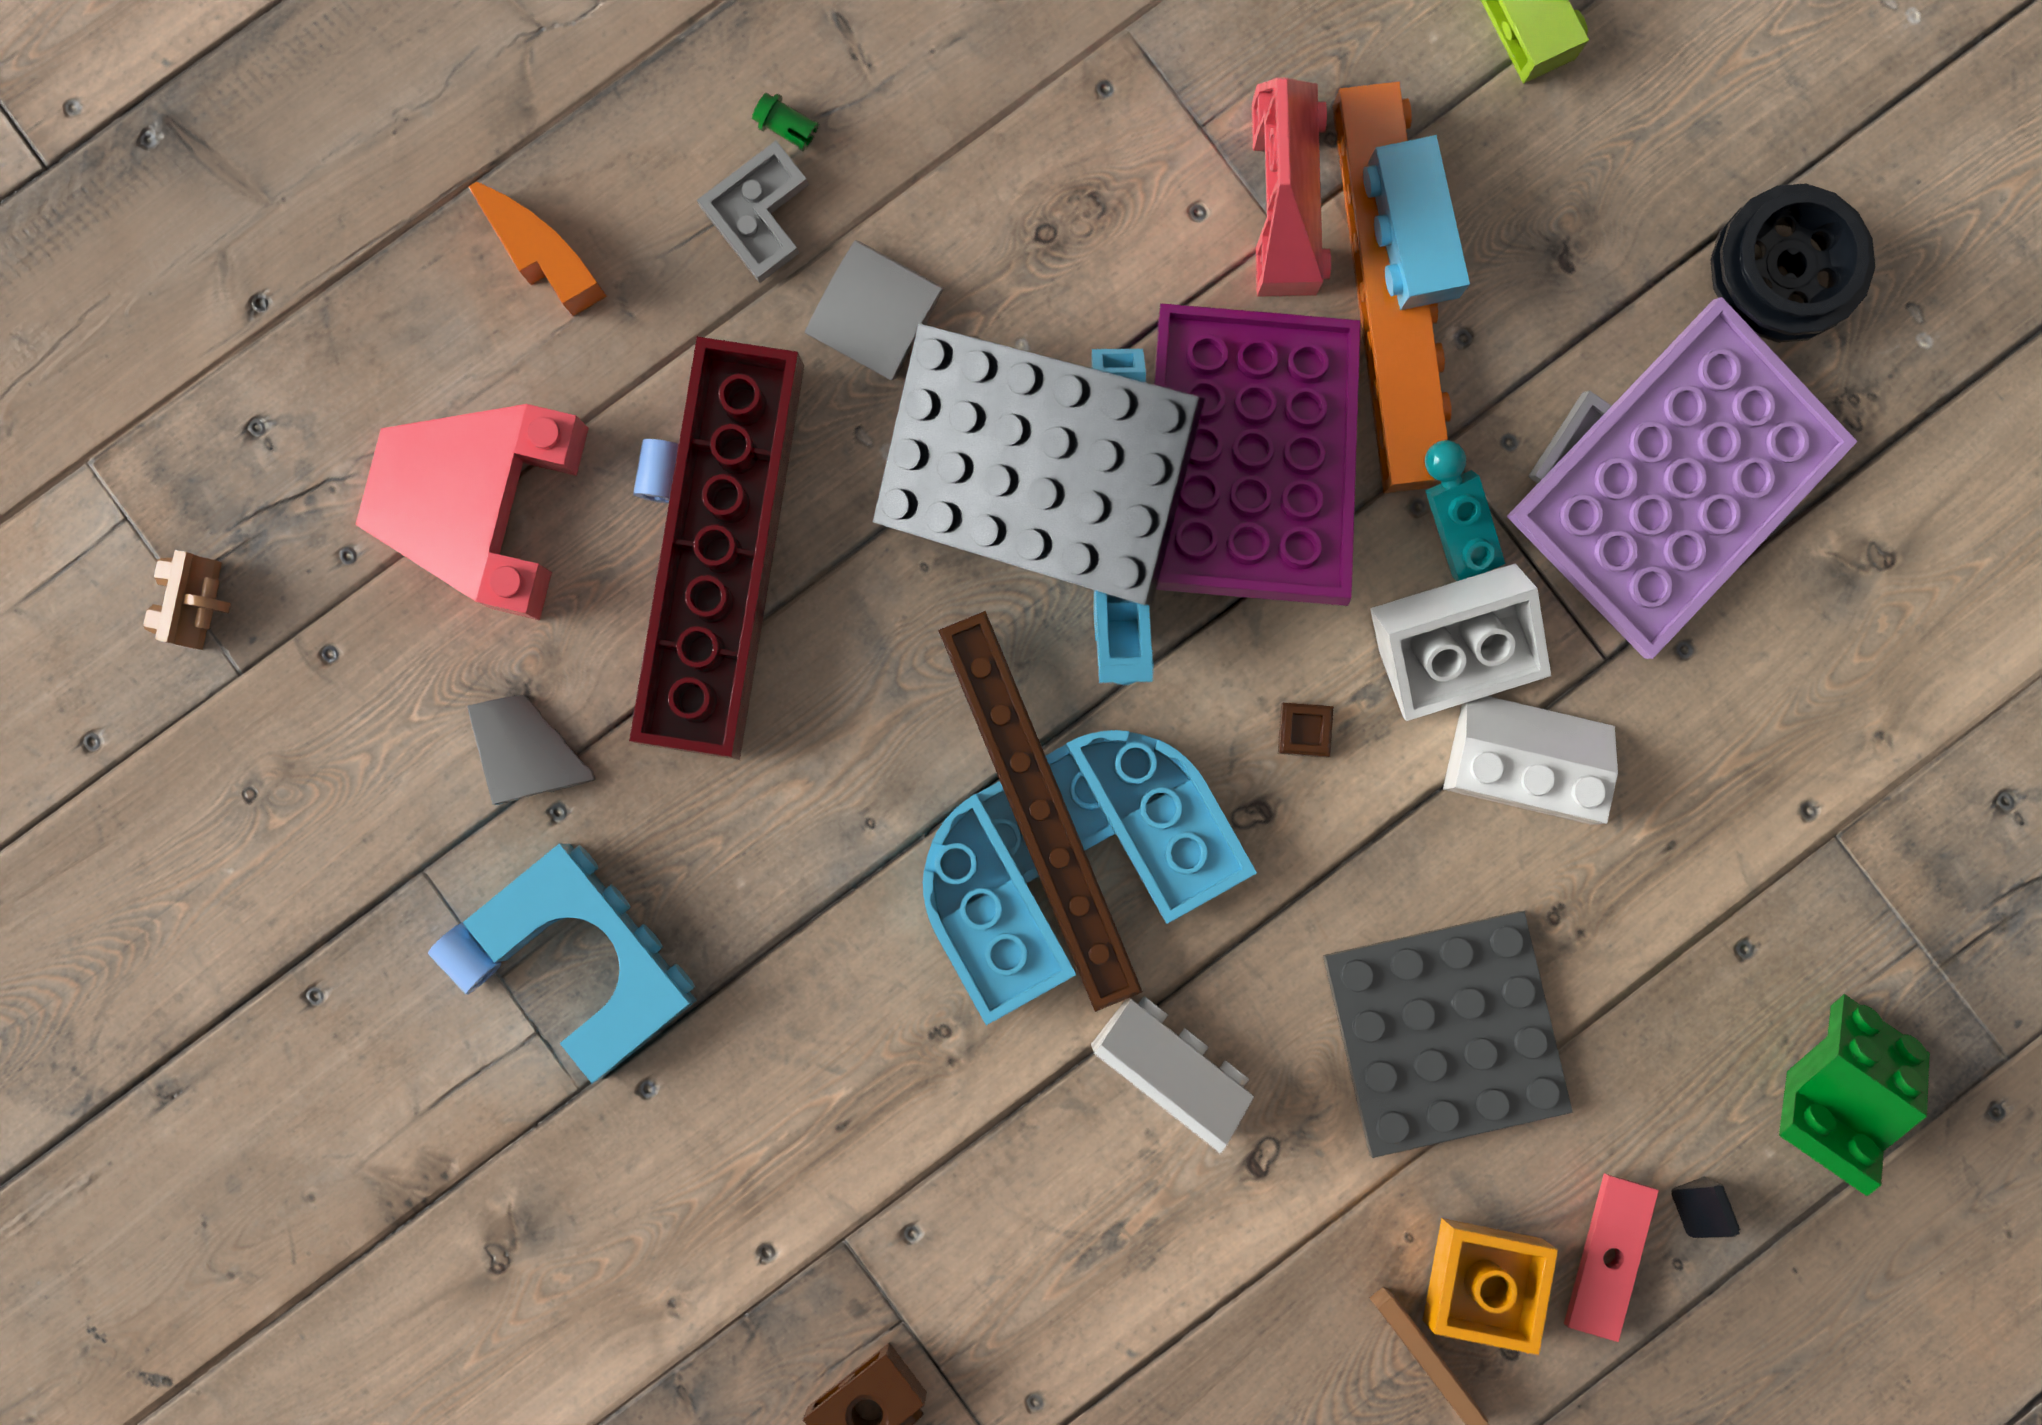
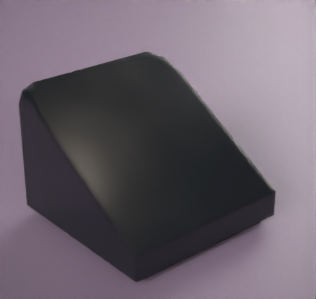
M1701 1177L1671 1190L1672 1198L1686 1234L1689 1237H1734L1740 1234V1227L1723 1185L1706 1177Z

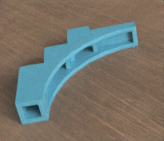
M1092 349L1093 369L1146 382L1143 349ZM1094 590L1093 613L1095 641H1097L1099 683L1114 682L1121 685H1129L1135 682H1153L1149 605L1138 604Z

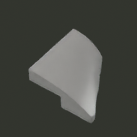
M526 695L504 697L467 706L492 805H500L536 794L554 792L596 780L592 769L589 766H585L566 744L567 741L556 729L546 722L541 716V712Z

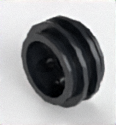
M1810 184L1775 186L1751 198L1721 229L1710 259L1713 289L1717 297H1723L1759 337L1778 343L1807 341L1847 319L1867 296L1876 268L1873 238L1859 212L1835 192ZM1775 227H1791L1790 236L1783 237L1779 235ZM1811 239L1817 243L1821 251L1816 250L1812 246ZM1755 244L1762 250V256L1758 260H1755ZM1780 266L1785 267L1788 274L1782 275L1778 268ZM1821 271L1828 272L1827 288L1821 286L1818 282L1817 276ZM1796 294L1803 299L1804 303L1791 301L1788 298Z

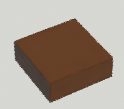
M1281 703L1278 754L1330 757L1334 706Z

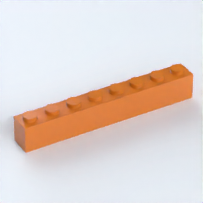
M1400 81L1340 88L1332 108L1383 493L1432 488L1441 484V481L1434 479L1425 468V455L1434 443L1448 440L1446 422L1451 421L1452 414L1450 396L1448 392H1441L1439 373H1443L1445 368L1444 350L1441 342L1435 343L1432 324H1436L1438 321V304L1434 303L1400 310L1397 295L1390 296L1385 280V267L1390 265L1386 246L1379 247L1374 231V217L1379 216L1375 197L1369 198L1367 196L1363 181V169L1368 166V162L1376 147L1408 141L1406 129L1411 128V105L1408 98L1402 99Z

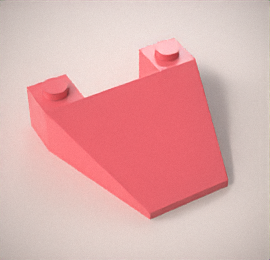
M1276 78L1258 84L1252 100L1253 151H1265L1267 219L1256 245L1257 296L1317 295L1323 279H1330L1331 251L1330 249H1322L1319 133L1326 131L1327 105L1325 101L1318 102V84L1289 78Z
M530 404L381 428L356 525L472 600L493 610L540 620L552 572L538 563L500 555L523 463L577 476L589 428L576 415Z

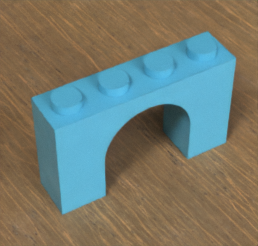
M559 843L467 918L463 924L494 963L507 961L547 927L565 918H577L590 922L609 937L615 947L619 960V978L616 989L610 1000L601 1010L560 1043L593 1084L609 1074L696 1002L697 999L690 992L695 988V985L687 973L678 964L670 967L658 953L663 946L657 936L645 924L638 928L628 916L626 911L631 906L622 893L612 884L606 888L594 874L599 867L592 856L581 845L574 849L571 844Z

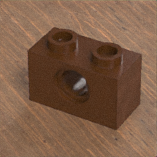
M889 1342L807 1407L803 1421L806 1425H914L924 1414L920 1408L925 1405L927 1392ZM864 1399L873 1400L880 1405L883 1414L875 1420H865L857 1414L855 1404Z

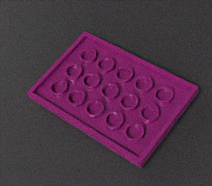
M1160 303L1154 384L1206 399L1156 590L1340 606L1349 605L1352 599L1361 320Z

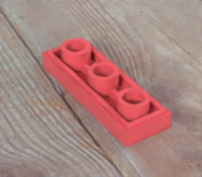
M1604 1173L1564 1321L1568 1328L1619 1342L1659 1190ZM1614 1248L1615 1258L1610 1263H1604L1603 1257L1605 1252Z

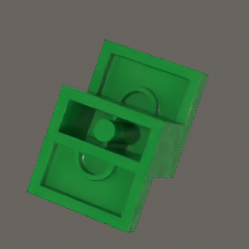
M1843 994L1830 1007L1827 1037L1787 1071L1779 1136L1868 1197L1882 1185L1884 1151L1927 1117L1930 1052L1915 1037L1902 1034L1883 1021L1874 1009L1867 1005H1860Z

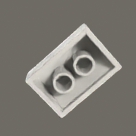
M1516 563L1370 608L1379 653L1401 713L1406 721L1551 676L1538 588Z
M1490 696L1464 703L1460 710L1443 790L1590 825L1607 824L1618 776L1615 726Z
M1145 996L1139 1003L1135 1002L1132 998L1126 999L1091 1043L1094 1054L1221 1154L1254 1098L1244 1088L1250 1079L1226 1060L1220 1067L1212 1063L1203 1055L1209 1047L1186 1028L1178 1036L1164 1025L1163 1021L1167 1018L1168 1014Z

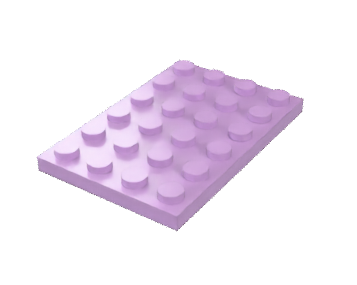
M1720 297L1708 304L1507 515V518L1644 659H1653L1858 441L1724 298Z

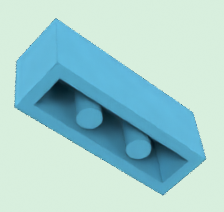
M1437 135L1376 147L1368 162V166L1363 169V181L1367 196L1369 198L1375 197L1379 216L1374 217V231L1379 247L1386 246L1390 265L1385 267V280L1390 296L1397 295L1400 310L1460 298L1469 287L1470 281Z

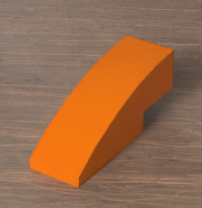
M479 182L468 186L517 269L530 285L547 277L560 301L572 316L577 315L607 297L579 256L556 231L532 211L505 194Z

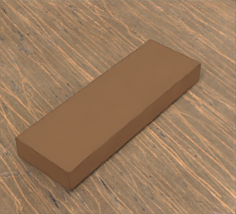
M1382 1287L1369 1297L1464 1424L1489 1425L1487 1417L1390 1290Z

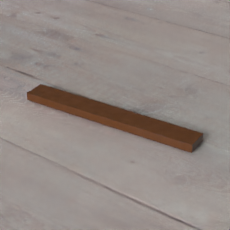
M986 611L938 630L1094 1011L1097 1012L1142 993L1143 991Z

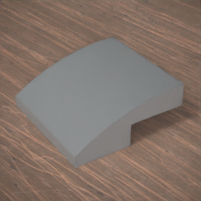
M855 240L831 279L804 333L892 381L897 378L914 343L918 323L927 324L944 287L862 242Z

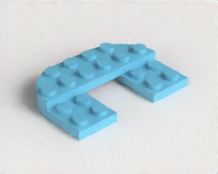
M1111 730L1078 737L1046 755L1084 850L1116 834L1166 924L1257 874L1200 772L1183 754L1159 739L1130 731ZM1000 781L966 799L945 819L932 840L923 873V896L931 926L985 1025L994 1022L1077 975L1026 884L1039 877Z

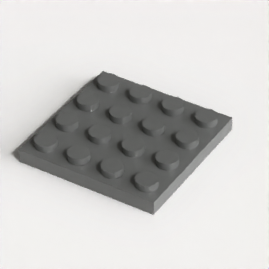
M1516 911L1323 955L1368 1152L1372 1158L1573 1113L1525 911Z

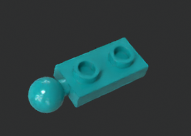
M1442 440L1434 443L1425 455V468L1434 479L1441 481V484L1425 490L1452 578L1460 581L1489 572L1506 563L1480 476L1472 470L1463 473L1467 462L1463 448L1454 441Z

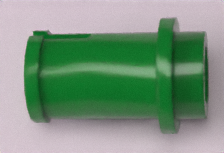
M765 93L757 103L752 114V119L758 122V129L761 131L769 129L797 146L799 150L805 151L814 138V135L811 133L817 132L819 123L815 120L812 121L783 103V98L780 94L771 96Z

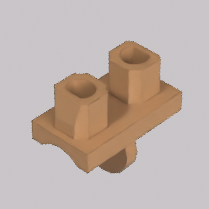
M177 550L174 551L172 558L158 559L154 578L157 585L166 587L162 606L153 604L146 610L143 624L144 629L156 634L155 640L203 650L206 633L210 629L213 611L229 613L231 603L216 599L222 562Z

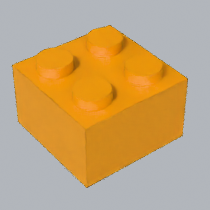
M1441 1218L1423 1315L1424 1323L1437 1335L1539 1355L1558 1249L1543 1238Z

